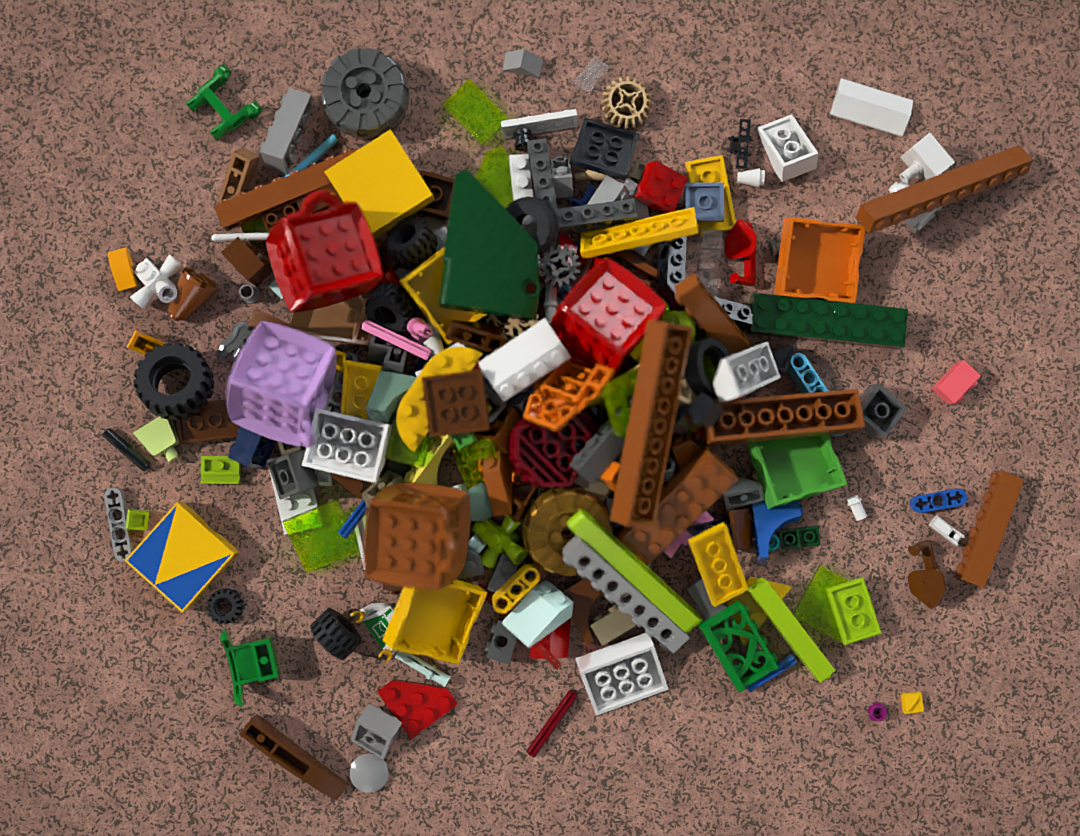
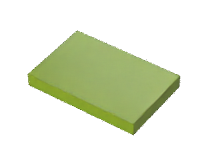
M864 577L825 588L844 645L882 634Z

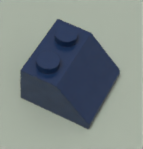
M240 426L237 432L238 436L229 449L230 454L228 458L247 467L264 470L277 441Z

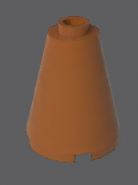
M191 267L183 268L176 285L177 297L170 302L168 308L169 316L175 321L186 320L218 290V288H215L216 284L201 272L200 274L193 273L195 269Z

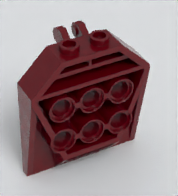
M583 409L558 431L528 421L522 417L509 431L510 460L514 463L512 471L515 474L518 472L524 473L521 480L523 482L528 481L533 487L571 486L579 474L569 464L573 461L574 456L580 453L586 446L587 441L593 438L599 431L600 426ZM563 427L567 430L565 437L561 433ZM534 430L538 433L537 440H534L532 437ZM577 440L580 443L579 450L575 448V443ZM547 444H550L552 447L550 454L546 451ZM561 458H564L565 460V466L563 468L560 466Z

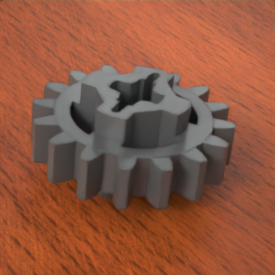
M557 245V250L550 247L549 254L547 252L543 253L546 258L539 260L543 264L539 266V270L544 271L540 275L542 278H546L545 282L547 284L552 282V287L554 288L559 284L562 289L565 283L571 286V280L577 281L575 275L581 274L577 268L582 267V265L577 262L580 258L578 255L574 256L576 252L573 249L569 251L568 246L561 249L560 245ZM568 257L572 260L573 266L567 263ZM561 264H563L564 267H561L558 270L556 266H561ZM548 268L553 270L552 276L549 275Z

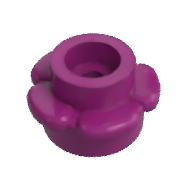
M875 702L868 707L867 712L872 721H882L886 718L887 709L881 703Z

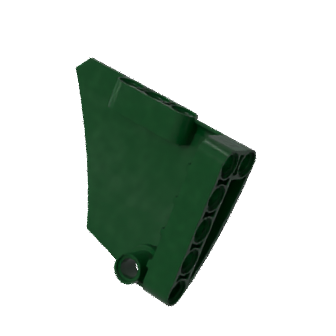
M465 169L455 175L438 304L442 308L536 320L540 295L537 243L496 198ZM534 285L537 291L534 294H528L526 292L527 286Z

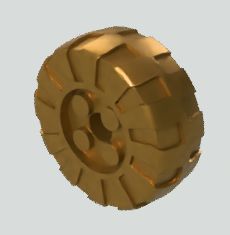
M576 485L552 487V489L546 492L543 491L534 498V501L524 514L522 535L526 550L541 568L550 573H558L561 576H575L578 573L576 567H570L563 560L564 555L562 549L576 534L571 529L568 531H562V529L568 527L567 521L581 508L585 509L613 534L612 525L609 522L610 515L605 505L595 495ZM582 557L580 561H585L588 557Z

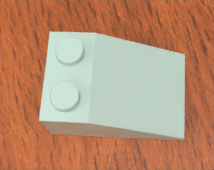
M546 579L534 587L502 621V624L530 648L572 617L573 601Z

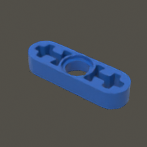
M957 488L912 497L909 505L912 511L917 513L946 509L965 504L967 494L964 490ZM956 493L961 495L958 501L948 500V497L955 496ZM940 495L943 499V503L940 506H936L933 502L934 497ZM919 499L922 502L928 501L929 505H922L920 509L915 506V503H918Z

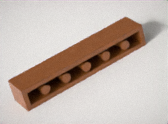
M695 273L674 286L677 302L680 305L684 304L688 315L691 318H696L695 321L699 328L706 330L708 338L719 340L726 347L730 356L754 347Z
M995 471L991 475L989 490L984 493L982 498L983 506L976 514L977 522L969 533L970 541L962 552L964 557L956 568L957 579L977 587H985L1025 479L1004 471Z

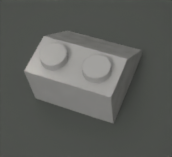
M368 704L356 722L351 741L384 760L400 731L402 722L396 717L386 714L379 707Z

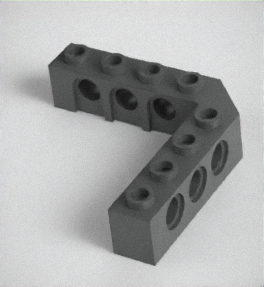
M546 138L527 141L534 197L545 200L554 208L559 218L560 228L558 235L578 234L637 220L634 198L557 209Z

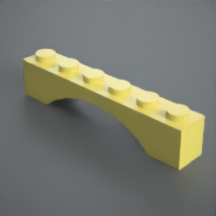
M487 400V407H488V414H489L490 411H491L493 408H492V406L490 405V403H489L488 400ZM450 435L434 437L427 444L422 455L416 459L411 470L406 473L403 479L404 483L437 485L438 466L446 449L453 442Z

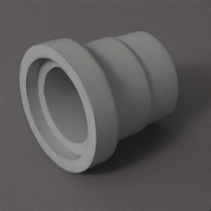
M246 284L241 286L239 290L242 300L246 303H255L260 297V291L255 285ZM251 288V296L245 297V291Z

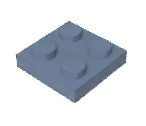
M686 183L685 209L695 208L697 222H724V183Z

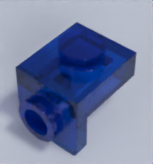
M589 184L581 201L570 197L569 204L572 205L571 207L587 205L596 192V186Z

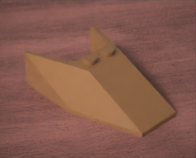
M360 295L327 307L293 313L290 323L258 309L247 322V325L255 327L261 321L272 322L302 331L320 340L369 346L372 337L371 333L362 329V323L367 319L368 315L364 311L366 309L364 307L366 300Z

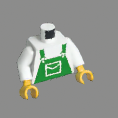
M385 602L371 603L360 611L352 612L350 616L358 615V620L353 622L355 624L363 621L383 649L378 658L385 654L387 660L384 663H387L396 650L390 649L383 641V637L395 607L393 604L388 605Z

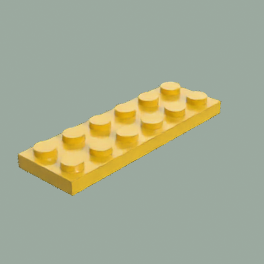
M687 208L582 232L580 242L582 259L595 258L603 254H613L625 249L632 250L643 245L650 246L656 242L671 241L675 238L690 237L699 232L695 208Z

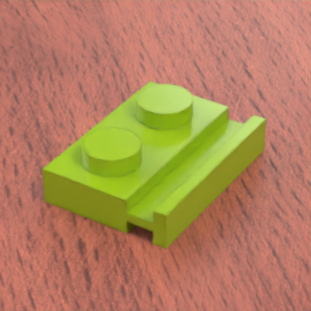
M201 456L200 484H241L240 463L228 458V456Z

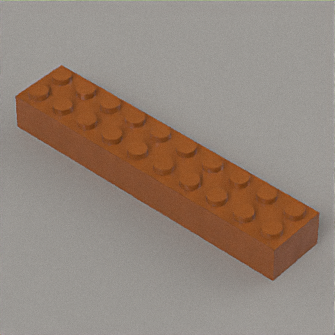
M648 319L610 520L626 526L655 525L693 327Z

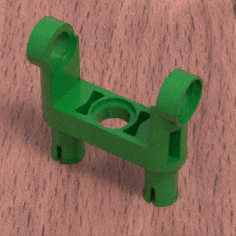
M221 65L215 69L213 77L198 88L196 95L185 102L193 113L205 102H209L222 117V122L209 131L217 141L227 132L235 131L246 120L256 118L263 110L258 102H253L250 105H245L236 114L232 115L213 93L228 81L227 78L231 75V70L227 65Z

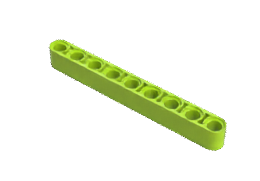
M581 508L567 521L568 526L576 535L685 633H689L703 621L693 607L585 509Z

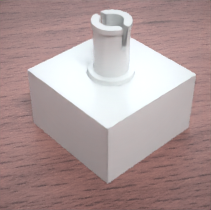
M929 133L900 157L909 168L901 173L899 177L906 184L914 177H917L921 182L940 175L955 162L932 134Z

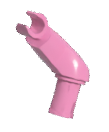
M413 318L407 325V330L411 334V340L420 345L433 334L431 332L433 331L432 327L428 326L421 318Z

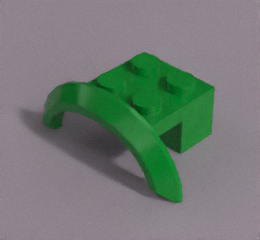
M223 630L219 639L224 647L230 667L233 699L238 706L243 707V684L257 680L261 682L277 678L281 674L273 637L270 636L233 645L228 631Z

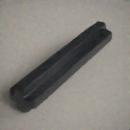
M108 428L103 432L102 436L140 470L146 471L151 466L148 460L112 429Z

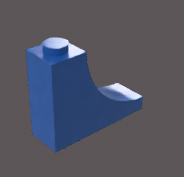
M765 501L750 505L749 511L752 513V530L755 536L754 542L758 563H766L769 541L772 535L783 526L797 523L801 516H803L802 504H799V501L771 509L767 508Z

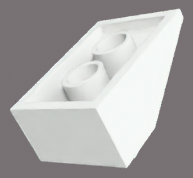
M793 115L757 128L771 165L781 182L817 168L818 152Z

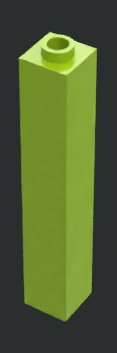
M762 577L758 578L748 586L749 590L747 591L811 675L820 683L828 680L836 670L769 582Z

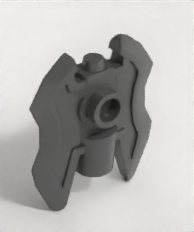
M248 321L234 324L230 336L223 340L219 346L218 361H222L232 352L233 354L230 358L234 362L237 361L244 345L254 331L249 330L252 326L247 325Z

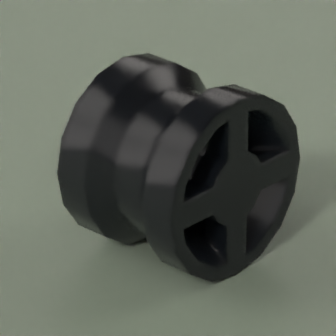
M523 128L514 131L513 139L516 140L514 145L517 151H527V141L531 140L530 138L532 137L530 129Z

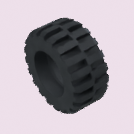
M165 343L164 347H154L153 352H147L144 355V360H139L137 364L139 369L134 371L136 379L133 380V386L139 399L154 415H159L162 419L166 420L169 417L172 420H179V417L182 416L186 419L190 417L189 414L200 412L199 408L201 406L205 407L208 404L207 398L212 397L213 392L211 389L214 388L215 384L213 372L198 350H194L192 346H183L182 343H175L174 345ZM175 369H186L191 372L188 384L181 391L174 394L158 392L160 380L168 372Z

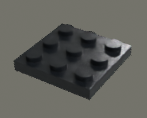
M584 118L570 165L625 180L639 133Z

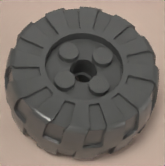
M360 48L348 50L342 56H337L330 63L331 66L327 73L324 72L321 81V100L328 118L339 130L357 139L369 140V138L379 137L400 125L409 105V87L402 69L391 57H387L383 52L376 49L368 48V50H361ZM369 93L367 98H362L364 94Z

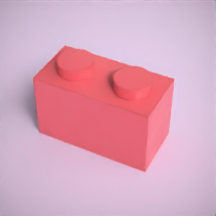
M965 360L957 361L932 387V390L947 404H958L965 397L963 394L977 385L978 382L976 380L980 375Z

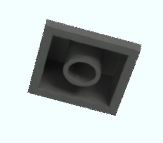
M306 449L289 453L268 463L280 500L319 486L314 469L302 466Z

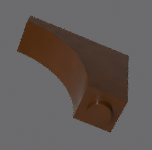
M581 578L560 591L573 601L571 618L586 645L593 642L588 623L590 609L595 599L603 591H597L591 585V581L588 578Z

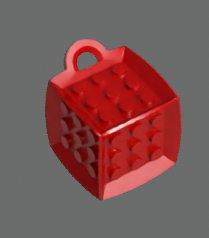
M319 190L310 194L303 202L301 211L292 213L278 221L272 227L266 239L268 255L275 279L291 313L327 307L364 294L374 288L383 276L374 237L359 203L356 201L340 202L339 198L328 190ZM325 201L329 203V210L312 213L313 207L318 202Z
M593 258L590 271L567 295L554 313L549 325L569 353L571 363L594 370L597 364L614 369L615 373L607 384L609 385L633 360L630 354L644 338L648 319L661 321L666 312L667 304L642 280L609 258Z

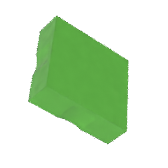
M830 435L746 442L758 481L762 485L768 509L836 490L847 485L839 460L833 451Z

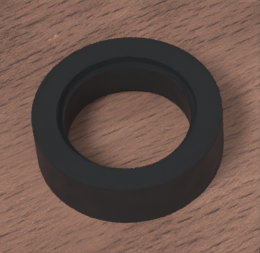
M707 338L689 345L684 374L689 387L697 396L703 392L714 399L718 396L715 393V387L708 381L704 373L703 353L705 352L712 360L716 375L722 359L729 357L730 354L719 340Z

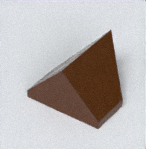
M530 483L512 486L513 514L508 516L514 523H518L524 516L537 486L533 487Z

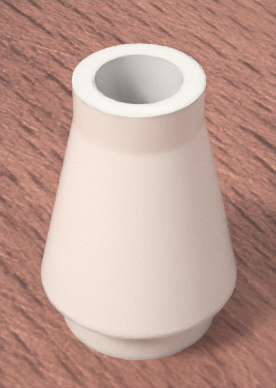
M758 168L738 172L737 183L755 187L764 186L765 170Z

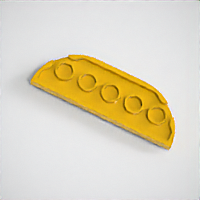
M467 347L445 349L429 360L401 400L397 411V427L402 440L413 452L429 431L422 377L471 371L482 353Z

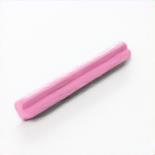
M368 319L362 323L364 331L425 360H428L431 356V349Z

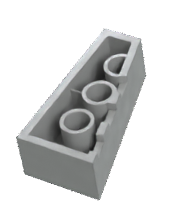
M289 88L287 94L283 95L280 110L276 111L274 123L268 128L267 139L260 146V153L266 170L282 176H286L290 172L287 168L289 161H294L295 144H300L302 138L301 127L305 128L313 106L310 94Z

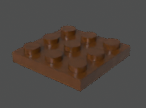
M482 369L422 377L430 437L490 430Z

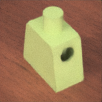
M159 416L133 432L153 456L164 454L168 462L179 457L174 449L175 446L179 445L177 428L174 420L170 417L166 420Z

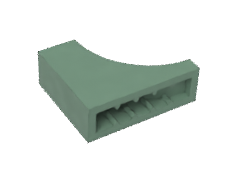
M380 371L366 406L368 418L375 422L388 423L390 417L399 408L401 400L417 377Z

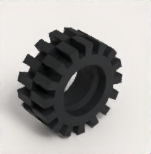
M223 588L210 595V600H207L206 603L208 604L206 611L209 610L208 616L212 617L211 620L213 622L217 621V624L223 623L224 625L237 620L242 615V609L245 606L243 605L244 599H241L240 596L242 595L236 593L235 589ZM222 599L231 601V612L222 613L220 611L219 602Z

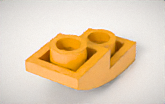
M127 247L108 252L111 271L118 291L139 285L132 269L134 264Z

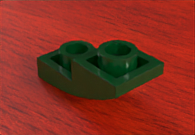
M818 525L779 530L781 549L821 545Z

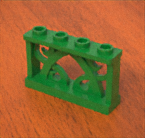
M736 600L732 605L707 620H703L698 626L734 687L741 693L746 690L745 687L779 668L776 664L778 661L773 651L769 652L767 649L769 643L763 635L760 636L758 630H760L758 624L754 619L751 620L749 618L750 610L745 603L741 604ZM731 615H741L742 620L740 623H736V618H734L732 626H729L728 620ZM721 621L724 622V627L710 629ZM746 624L748 625L751 631L743 629L746 626ZM731 634L749 639V647L745 658L737 653L725 655V652L732 644ZM725 635H727V642L721 644L720 640L722 638L726 639ZM757 642H758V644H759V646H760L761 649L756 650V649H757ZM759 656L765 657L766 661L763 666L757 668L751 665L752 661L758 664L761 663L758 661ZM738 658L743 662L741 664L738 661L737 665H733V660ZM748 668H750L753 671L745 677L741 678L748 670Z

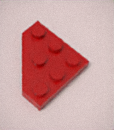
M393 679L377 691L394 717L402 722L401 726L410 739L458 705V702L447 687L430 686L428 684Z

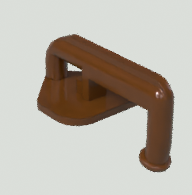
M924 540L911 545L908 551L913 556L919 555L920 551H922L926 569L912 571L908 575V582L911 593L928 608L933 609L941 604L942 597L947 588L943 574L937 570L932 544L929 540Z

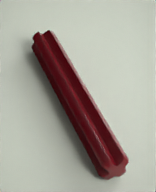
M573 690L567 692L528 747L527 753L531 757H536L577 699L578 695Z

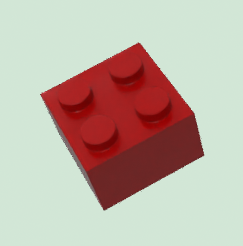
M659 161L648 162L632 198L661 214L674 212L688 178Z

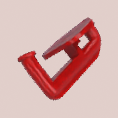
M738 219L726 236L725 255L729 259L744 258V277L739 276L738 273H733L729 281L738 285L753 286L756 281L755 251L757 236L752 224L747 220Z

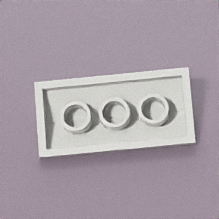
M841 78L830 115L902 137L911 116L913 100Z

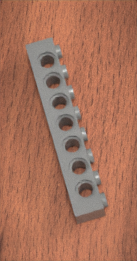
M578 535L562 549L563 560L567 565L576 567L578 574L582 578H588L591 581V585L597 591L602 590L605 593V597L611 603L615 602L618 604L619 610L625 615L629 614L632 617V621L638 627L643 626L648 636L652 639L655 637L664 650L669 649L672 653H675L690 638L688 633H685ZM582 557H588L587 560L580 561ZM602 569L601 572L594 573L595 570ZM615 581L613 585H608L609 582ZM626 593L629 594V595L626 596V597H621L623 594H626Z

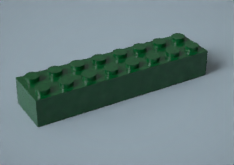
M754 293L750 296V307H753L752 325L747 328V334L889 349L905 347L908 309L761 293Z

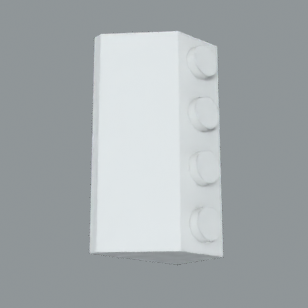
M544 318L478 362L501 399L506 401L571 357Z
M768 341L722 359L713 383L720 403L740 397L781 378Z

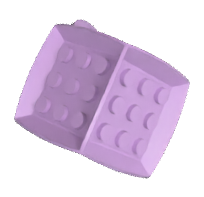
M261 321L244 345L228 382L226 402L230 420L247 430L279 442L300 447L305 446L306 448L314 446L315 440L311 425L315 408L324 410L334 382L337 366L335 347L302 331L272 322Z

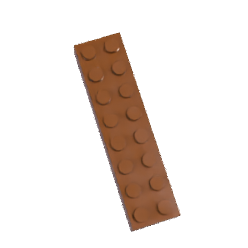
M858 389L727 400L721 403L716 401L725 410L711 428L704 424L702 425L705 446L853 433L865 427Z
M706 446L661 489L654 526L624 525L614 536L647 566L735 484L738 478L735 472Z

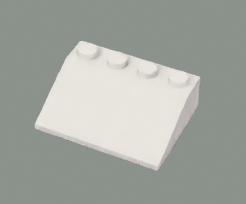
M315 408L311 425L315 444L312 447L306 448L302 466L377 483L391 448L396 426Z
M647 633L575 658L596 716L669 690L655 647Z

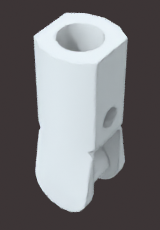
M935 516L929 523L930 527L957 547L961 538H965L962 533L954 529L939 516ZM951 532L955 533L952 538L949 537Z

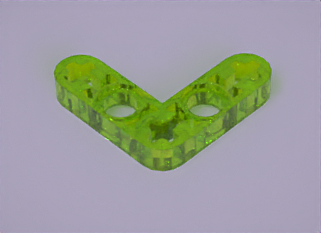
M638 368L609 382L603 390L613 432L617 437L626 438L630 417L626 397L634 393ZM631 379L632 385L627 389L626 383ZM620 405L621 413L617 416L616 408Z
M489 439L476 440L458 450L457 446L453 449L454 458L468 490L484 482L475 461L486 459L495 453V447Z

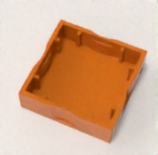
M794 217L784 218L774 295L855 303L859 280V261L863 251L866 229L862 225L828 223Z

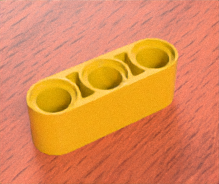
M531 563L523 565L493 594V606L498 613L508 612L538 583L540 575L535 565ZM528 571L535 572L531 578H526L525 574ZM512 586H521L518 591H511ZM502 598H503V599H506V603H505V604H503V605H498V604H497V601H498L499 599H502Z

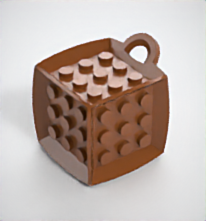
M394 483L376 493L369 501L365 522V577L389 585L428 590H441L452 583L461 573L467 556L470 533L469 493L450 487L423 483Z

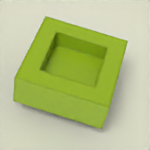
M128 509L125 528L127 530H147L149 511Z

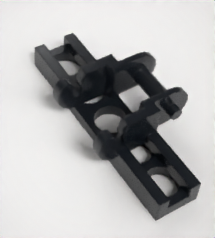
M749 119L739 120L738 137L733 135L728 137L730 148L727 149V152H730V154L736 153L735 169L746 170L748 156H751V152H748L749 141L752 140V136H750L751 120ZM743 122H747V128L742 127ZM745 131L746 135H741V132ZM734 141L738 142L737 149H734ZM745 141L747 146L741 147L740 142ZM740 159L744 160V166L739 165Z

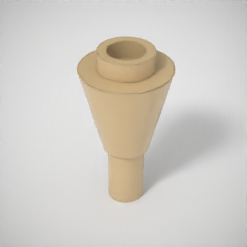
M591 170L574 174L576 181L585 179L603 181L606 176Z

